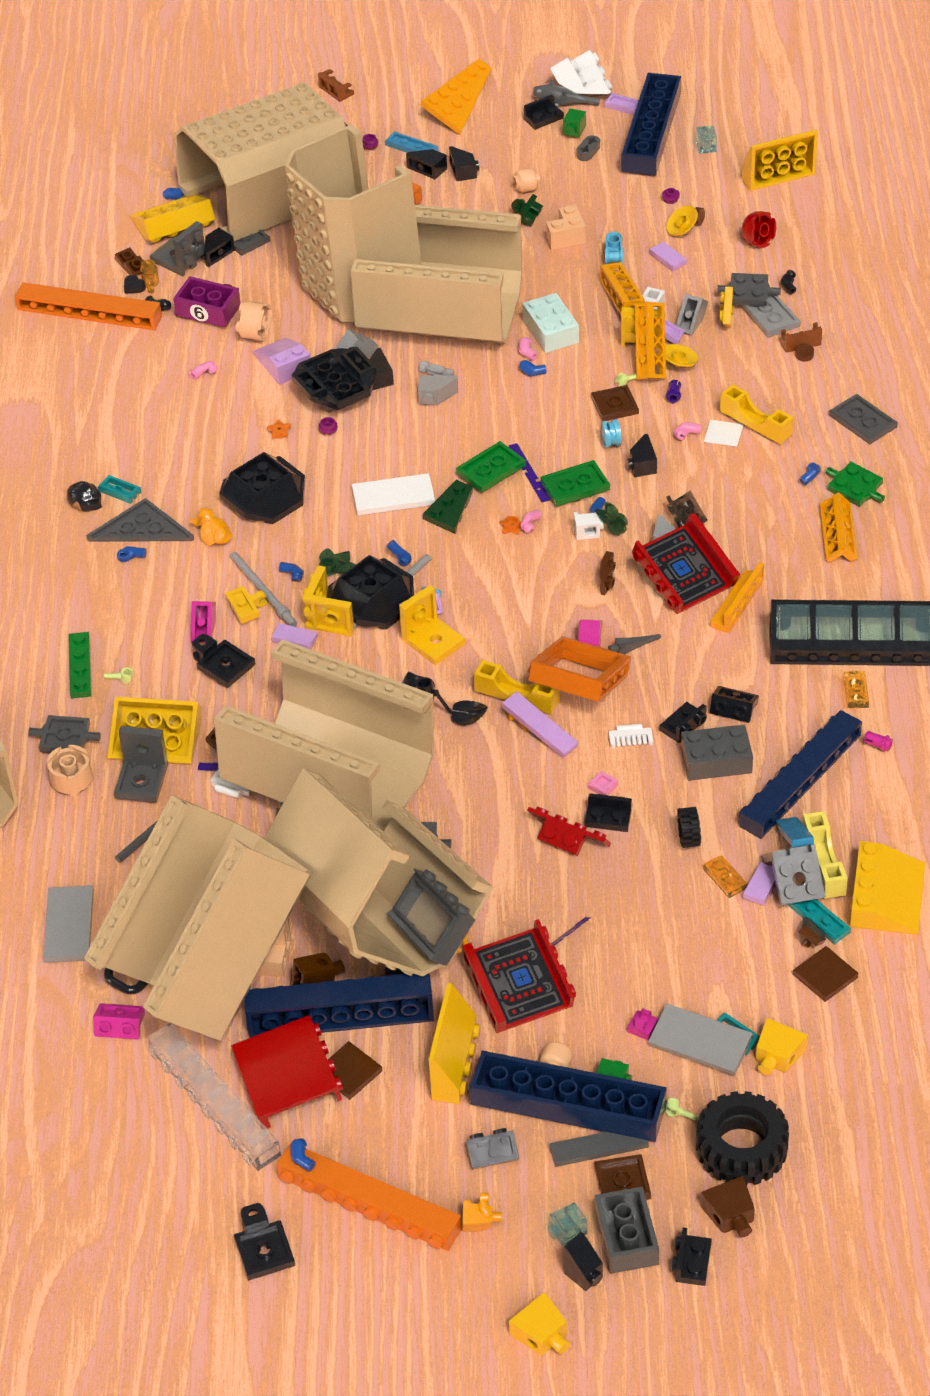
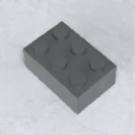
M745 724L681 732V751L688 781L752 773L753 753Z
M643 1186L595 1195V1215L610 1274L659 1265V1246Z

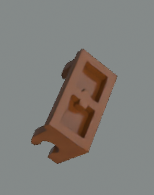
M328 69L318 73L319 87L337 101L341 102L354 95V90L348 88L352 86L351 83L342 84L336 80V77L328 76L334 72L333 70Z
M818 322L813 323L812 330L800 331L799 333L789 334L786 333V329H782L780 343L786 353L795 351L796 347L801 344H808L812 347L820 346L822 343L821 326L818 327Z

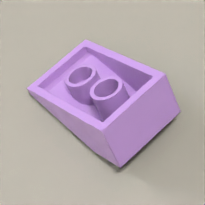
M287 338L253 351V355L279 385L292 380V373L297 365L311 358L310 353L302 344Z

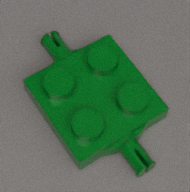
M852 461L840 471L831 467L827 468L826 474L834 478L827 485L828 491L834 494L839 492L849 502L858 507L871 498L880 503L884 501L885 495L876 492L883 484L882 477Z

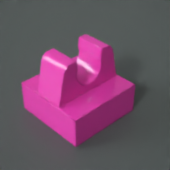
M644 1008L641 1011L637 1010L628 1025L627 1032L649 1041L658 1018L652 1016L651 1011Z

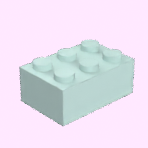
M557 293L522 303L523 321L545 353L579 343V325Z

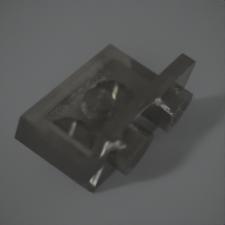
M691 490L674 501L670 495L666 497L669 502L666 506L672 515L676 514L674 520L679 527L685 525L688 516L694 513L702 523L708 521Z

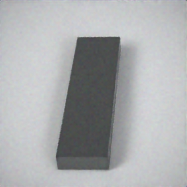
M609 1132L550 1143L555 1167L649 1148L648 1140Z

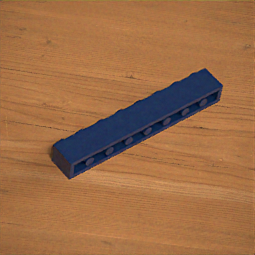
M842 710L835 716H831L823 729L820 728L811 741H807L798 754L793 755L786 767L783 766L779 770L778 775L773 780L770 779L765 788L760 793H756L752 801L741 809L739 813L740 828L762 839L776 824V820L781 819L861 736L862 721Z

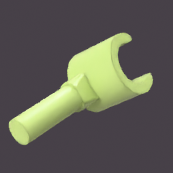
M619 373L615 382L620 383L619 386L626 385L628 381L636 379V374L629 376Z
M129 667L123 668L121 673L117 674L104 673V678L121 679L124 684L130 683L133 676V670Z
M675 1098L668 1099L666 1104V1114L668 1116L676 1117L680 1115L694 1121L697 1120L698 1115L679 1108V1100Z

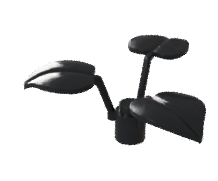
M408 671L403 680V684L433 694V700L436 696L448 713L452 714V721L458 725L473 724L488 709L482 703L469 700L456 702L453 705V709H451L439 694V690H435V683L432 679L418 676Z

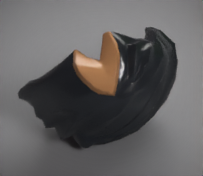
M79 481L69 486L67 500L72 508L77 507L79 511L83 512L102 508L101 493L93 483Z

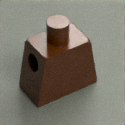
M324 952L293 959L291 985L335 981L336 975L345 973V966L341 960L332 962L328 954Z
M743 1176L701 1192L700 1206L721 1232L727 1233L735 1229L739 1237H746L752 1232L749 1223L754 1221L755 1208Z

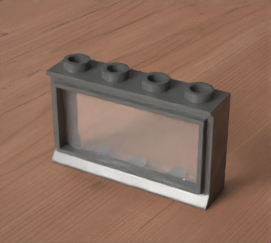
M414 869V875L392 910L387 912V915L430 960L447 966L475 922V919L469 914L470 909L459 903V898L448 892V887L435 879L437 876L427 869L424 872Z

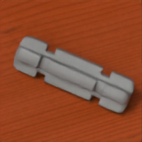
M421 361L419 364V371L428 372L430 375L454 376V370L445 369V367L433 363L429 364L427 361Z

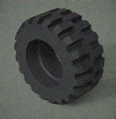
M738 1091L730 1092L728 1096L726 1094L718 1096L717 1101L711 1100L707 1104V1108L701 1111L700 1118L697 1121L696 1150L698 1151L699 1161L702 1164L704 1163V1169L708 1173L713 1172V1177L720 1181L724 1179L728 1182L743 1176L746 1185L747 1183H753V1185L760 1184L762 1179L767 1181L772 1178L774 1173L780 1171L782 1163L787 1158L789 1125L783 1111L780 1108L776 1109L777 1104L772 1100L766 1101L765 1096L760 1094L755 1096L752 1095V1092L745 1091V1094H738ZM734 1129H747L757 1133L763 1141L754 1147L738 1148L728 1144L721 1137Z

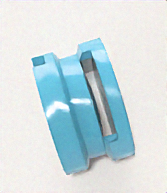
M613 419L611 422L601 421L604 447H611V445L621 446L622 439L618 419Z

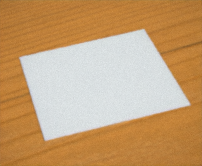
M710 419L704 442L737 447L744 424Z

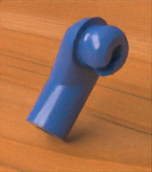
M167 188L163 192L164 198L171 200L180 199L184 195L180 188Z
M523 360L519 364L520 370L528 376L547 373L545 364L535 366L528 360Z
M814 462L807 466L808 471L799 478L800 482L805 486L821 472V467Z
M598 497L591 505L590 513L598 512L599 518L602 517L604 519L606 510L603 512L602 507L605 505L606 500L603 497Z
M391 540L386 545L398 558L400 565L407 566L411 562V554L400 547L394 540Z
M127 546L117 552V558L121 562H127L134 557L145 558L147 550L146 548Z
M281 562L279 565V572L291 573V578L294 581L302 580L304 570L298 565Z
M302 1138L295 1139L290 1145L291 1159L294 1163L310 1172L315 1167L316 1162L305 1155L307 1142Z

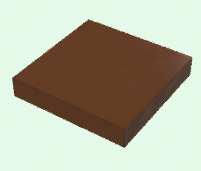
M628 385L591 392V399L602 421L639 414V408Z
M827 946L793 969V975L824 1002L855 981L859 974Z
M350 1041L330 1057L336 1068V1071L333 1072L334 1078L339 1076L343 1086V1090H340V1093L349 1100L383 1071L380 1064Z
M642 1154L594 1161L600 1194L643 1186L646 1200L651 1199V1191Z

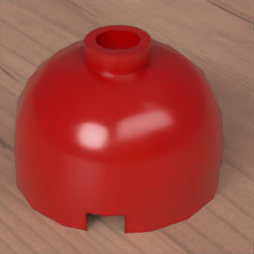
M755 211L748 214L741 228L744 240L749 245L765 248L771 244L768 242L771 238H775L777 230L775 218L771 217L770 212Z

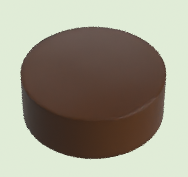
M696 207L698 218L694 225L701 226L705 218L704 208Z
M808 344L798 345L795 349V357L800 361H810L814 357V348Z

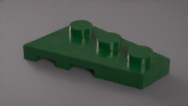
M456 479L423 513V520L456 534L458 523L461 522L463 511L467 507L473 493V487Z

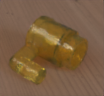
M145 260L141 263V278L145 281L148 293L152 294L155 291L154 286L158 285L160 281L158 269L153 260Z

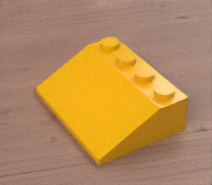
M818 130L752 145L742 168V180L749 190L753 191L815 175Z
M197 194L129 215L144 239L151 242L162 240L161 237L166 235L168 237L176 236L179 231L186 230L196 221L202 223V226L211 224L210 221L215 220L210 199Z
M115 696L107 758L124 760L119 729L120 726L163 730L168 763L192 765L201 725V705L193 701Z
M860 841L850 927L918 935L925 862L883 843Z
M447 983L429 1056L432 1100L460 1104L462 1095H466L468 1082L465 1079L466 1076L471 1075L472 1062H470V1058L475 1057L476 1043H474V1040L480 1036L481 1025L477 1024L476 1013L452 983Z

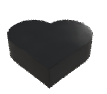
M135 275L125 277V294L141 293L146 289L144 280L138 279Z

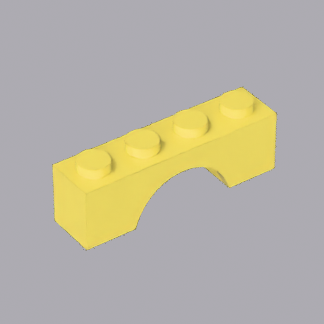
M825 811L803 814L802 823L813 835L814 844L816 845L825 892L824 899L846 896L848 878L842 861L837 862L832 847L830 825Z

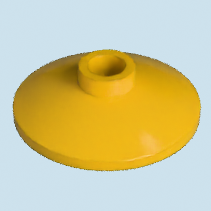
M686 205L674 211L667 221V232L672 236H681L687 233L694 226L698 218V212L695 207Z
M679 344L665 345L666 360L674 366L691 367L697 364L698 355L692 349Z

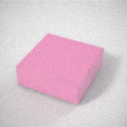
M602 771L588 783L589 790L602 795H609L618 786V780Z

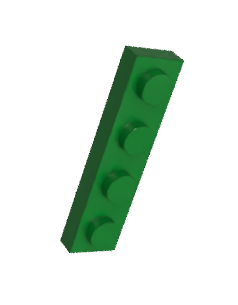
M89 632L69 634L71 699L92 697Z

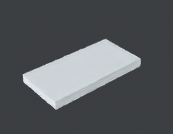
M429 473L352 484L357 515L429 506L435 502Z

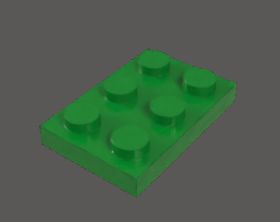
M499 441L456 467V474L483 493L525 467L526 460Z
M595 460L540 477L541 484L556 507L610 490V483Z

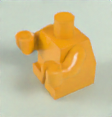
M480 1193V1203L477 1204L470 1203V1200H463L462 1232H479L492 1228V1222H502V1212H492L493 1206L488 1205L489 1193Z

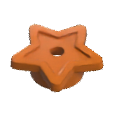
M277 420L274 425L267 426V430L272 432L273 438L282 439L289 435L287 430L292 425Z
M507 516L504 520L499 521L503 527V534L510 532L516 535L519 534L521 521L518 517Z

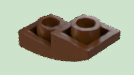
M130 247L115 254V260L128 274L137 276L146 272L145 267L148 268V265L140 255L136 256Z
M609 551L605 552L600 566L601 595L604 596L609 589L613 588L615 583L613 572L616 562H614V553Z

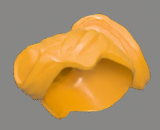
M201 508L196 518L189 520L194 526H201L199 532L200 539L208 546L215 543L225 544L232 537L229 526L222 519L214 517L211 508Z

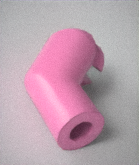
M523 337L519 341V353L533 361L537 358V352L530 349L531 339Z
M208 361L198 365L189 374L192 379L196 380L207 370L210 374L215 373L218 367L215 365V362Z
M683 422L675 429L674 435L677 439L684 440L689 433L700 434L701 425Z
M534 510L525 514L520 525L522 531H525L527 534L532 532L534 525L531 523L542 517L540 510Z

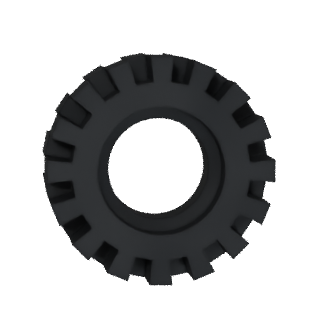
M696 807L678 808L677 823L682 848L701 846L700 820Z

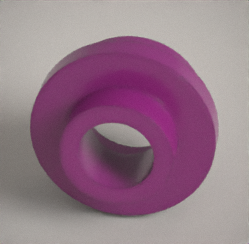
M366 134L363 136L364 148L374 149L378 146L379 142L376 135Z
M668 188L662 192V198L665 203L674 204L680 198V192L674 188Z
M325 417L319 423V431L323 434L329 435L338 429L337 422L331 417Z

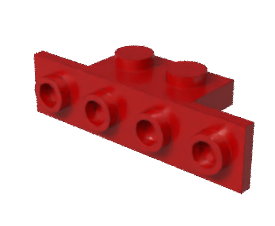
M539 806L536 809L531 807L527 809L532 815L545 820L537 837L542 842L576 856L579 855L586 837L608 847L611 845V842L606 839L607 835L597 830H594V833L586 831V826L577 822L574 825L567 823L568 819L558 814L555 817L548 815V810Z

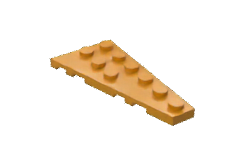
M477 59L423 99L420 106L460 135L492 68L481 59Z

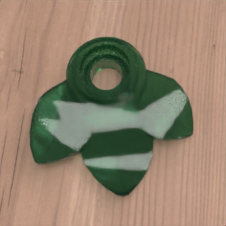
M606 502L605 510L595 509L596 514L608 525L607 527L612 534L619 536L626 532L628 520L624 514L618 512L615 505Z
M327 548L319 555V566L326 567L327 576L335 573L344 574L356 565L350 562V551L334 554Z

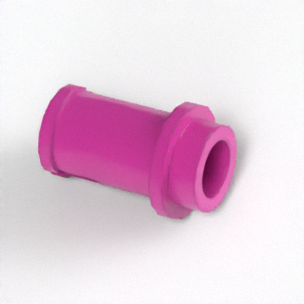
M869 730L864 737L867 739L864 740V744L881 748L883 752L885 750L889 751L893 743V739L889 735L882 736Z

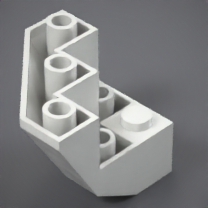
M589 50L573 60L566 58L550 68L559 84L577 94H612L611 89L613 87L609 80L605 79L604 75H606V72L602 65L599 66L598 62L600 59L596 52L592 53Z

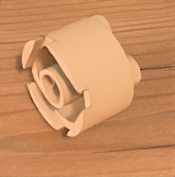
M252 301L240 304L239 313L241 316L240 321L236 323V332L240 333L241 338L258 341L266 340L263 336L268 335L272 315H268V310H271L269 304Z
M68 745L69 748L64 749L61 747L56 748L47 758V769L51 786L60 793L77 796L90 785L93 779L88 753L84 748L77 745Z

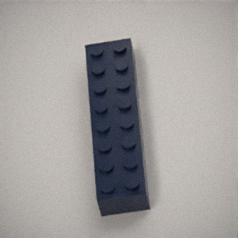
M647 73L622 152V172L646 175L657 174L681 95V76Z
M414 973L412 976L393 974L389 976H371L368 978L323 981L310 984L302 983L271 988H254L249 990L245 997L249 1038L309 1015L313 1024L318 1023L321 1033L434 1022L430 973L423 977Z
M483 1050L470 1085L471 1105L652 1142L657 1140L667 1097V1087Z

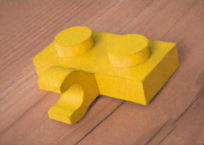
M725 287V292H721V303H724V305H720L719 313L720 321H723V327H731V314H733L734 306H732L733 287Z
M241 586L225 593L227 601L241 624L260 617L257 607L267 605L266 595L263 590L249 595L245 587Z

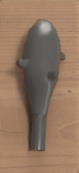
M551 80L549 84L536 86L533 90V95L538 100L552 94L557 107L559 105L579 103L599 106L600 103L598 98L583 96L566 87L554 85V80Z

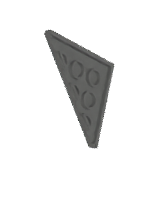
M146 498L86 535L89 542L194 540L192 533Z

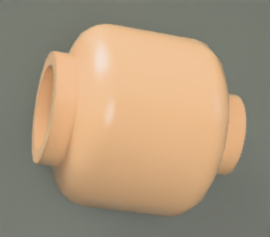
M532 168L517 170L513 176L514 188L518 189L521 193L534 191L537 188V183H540L539 174L535 173Z
M552 1042L544 1047L539 1062L569 1068L573 1056L571 1050L565 1044Z

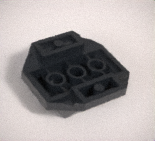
M357 346L349 347V349L337 348L300 362L292 373V381L310 401L319 404L330 413L371 396L377 370L376 366Z
M263 452L231 471L228 477L223 479L219 492L220 499L246 519L274 524L303 506L305 475L281 456L275 457Z
M371 555L365 557L328 586V598L352 602L353 622L356 625L378 626L380 629H388L400 620L399 603H403L414 596V578L411 574L385 558L378 559Z

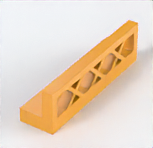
M621 262L600 265L599 281L620 315L622 307L635 306L636 303L645 302L644 297Z
M636 303V379H666L665 303ZM654 307H658L657 317L654 315ZM655 326L658 328L657 336L654 333ZM656 345L659 348L658 355H656V353L654 352V347ZM656 364L659 366V374H655Z
M838 492L820 503L825 556L829 563L842 555L850 562H853L858 558L851 502ZM833 504L832 508H831L830 511L828 512V511H827V507H829V506H831V505ZM833 517H835L834 521L832 522V524H831V526H830L829 523H830L831 519H832ZM834 531H836V534L833 537V539H830ZM838 545V550L832 553L835 546Z
M759 562L753 572L745 569L712 618L710 627L730 633L764 582L765 564Z

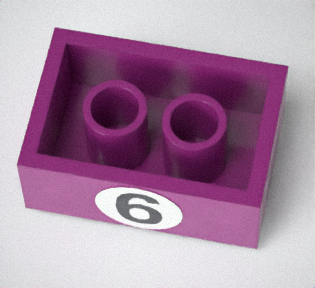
M191 276L188 277L173 298L176 316L221 327L227 326L241 304L239 288Z

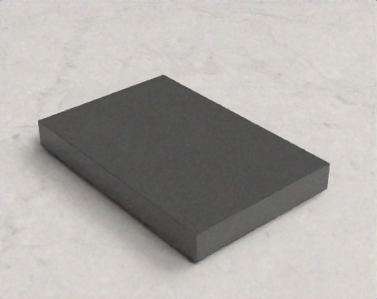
M858 394L829 410L831 418L869 445L897 428L898 425L897 421Z

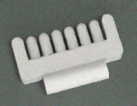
M642 723L617 725L616 730L609 731L610 747L612 749L615 748V740L617 747L621 746L620 740L622 746H626V741L627 745L631 746V739L632 744L635 746L637 744L636 738L638 745L642 744V740L644 745L647 744V740L648 745H653L651 728H643Z
M219 769L211 778V785L215 786V792L238 799L241 795L250 796L252 790L219 778Z

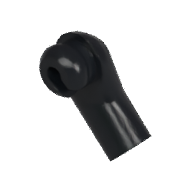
M788 270L781 279V285L789 294H794L797 289L793 285L794 278L796 277V273L793 270Z
M148 296L145 299L146 301L160 302L161 312L171 308L169 300H155L153 296Z

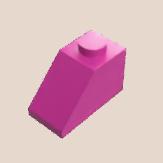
M192 601L191 642L201 634H206L213 638L216 621V602Z
M581 619L579 623V641L600 646L602 620Z

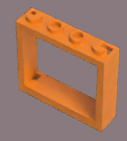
M561 636L541 654H538L535 659L531 660L530 667L527 668L529 673L528 681L599 702L628 676L631 656ZM563 658L604 672L594 679L555 667L554 665Z

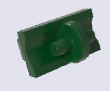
M534 194L531 195L527 203H525L524 199H515L511 205L513 212L521 215V224L523 222L530 227L543 208V205L536 202L537 196Z

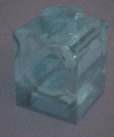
M714 126L696 127V144L699 154L717 152V136Z
M575 1202L549 1214L550 1225H548V1231L553 1239L557 1238L561 1246L570 1242L579 1232L587 1234V1219Z

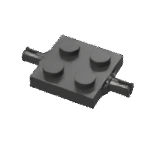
M732 273L729 285H718L717 293L725 292V287H733L732 305L767 306L769 295H780L781 287H770L768 283L769 274Z
M48 715L47 721L42 728L30 727L28 730L29 736L41 737L39 750L46 753H51L59 747L62 749L69 748L68 745H77L84 748V744L88 740L100 741L101 739L100 732H88L90 719L82 717Z

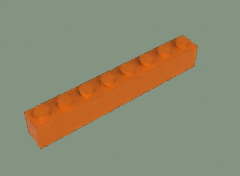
M22 282L15 294L17 310L154 331L162 318L160 302Z
M291 1143L277 1162L278 1177L283 1182L295 1184L308 1193L313 1192L322 1196L326 1201H334L343 1205L349 1211H357L370 1220H377L393 1230L398 1229L405 1232L413 1239H421L428 1242L436 1249L441 1248L449 1251L462 1230L461 1215L308 1149L305 1150V1155L316 1162L315 1167L310 1172L292 1161Z

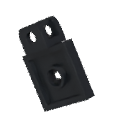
M201 634L192 641V647L196 650L193 652V658L197 661V669L226 688H229L256 664L255 658L225 639L217 645L215 639L206 634ZM201 641L206 642L205 645H200L199 643ZM230 662V665H222V663Z
M261 1203L243 1207L241 1209V1218L244 1231L234 1234V1240L248 1281L295 1266V1260L281 1220L269 1223L266 1211ZM251 1211H256L258 1213L249 1216V1213ZM262 1246H265L267 1249L271 1248L267 1254L259 1253Z

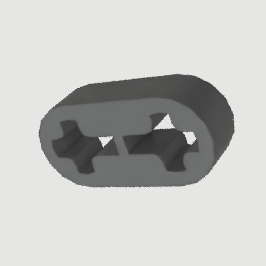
M594 135L587 136L577 147V159L580 161L592 159L600 149V138Z

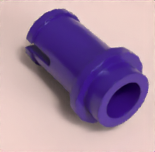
M671 380L669 382L666 398L671 403H676L681 398V382H678V380Z

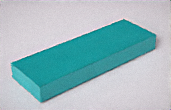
M817 899L787 904L802 918H809L834 945L851 933V928Z

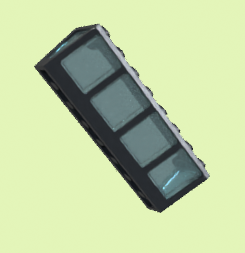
M771 599L769 626L770 664L930 666V601Z

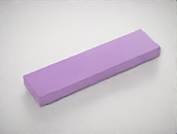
M517 691L502 703L504 710L562 758H565L578 747L579 742Z

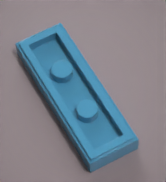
M395 131L385 140L386 146L406 153L428 149L439 151L436 145Z
M798 817L776 820V828L792 848L814 844L813 835Z

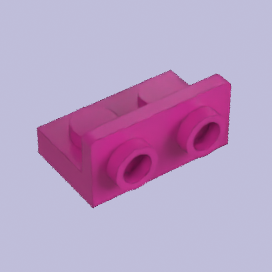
M100 1003L93 1016L94 1036L139 1039L140 1024L145 1016V1009L143 1006Z

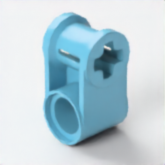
M610 232L606 235L605 264L619 262L623 264L622 235L618 232Z

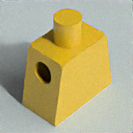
M767 1018L756 1048V1060L760 1062L759 1071L764 1075H771L774 1069L783 1073L787 1072L806 1051L808 1035Z
M545 1292L509 1320V1334L539 1355L545 1354L551 1348H554L561 1355L570 1347V1342L564 1338L567 1334V1321Z

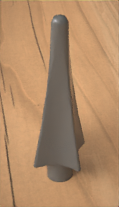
M661 635L615 638V644L609 645L608 650L625 655L645 644L660 639Z

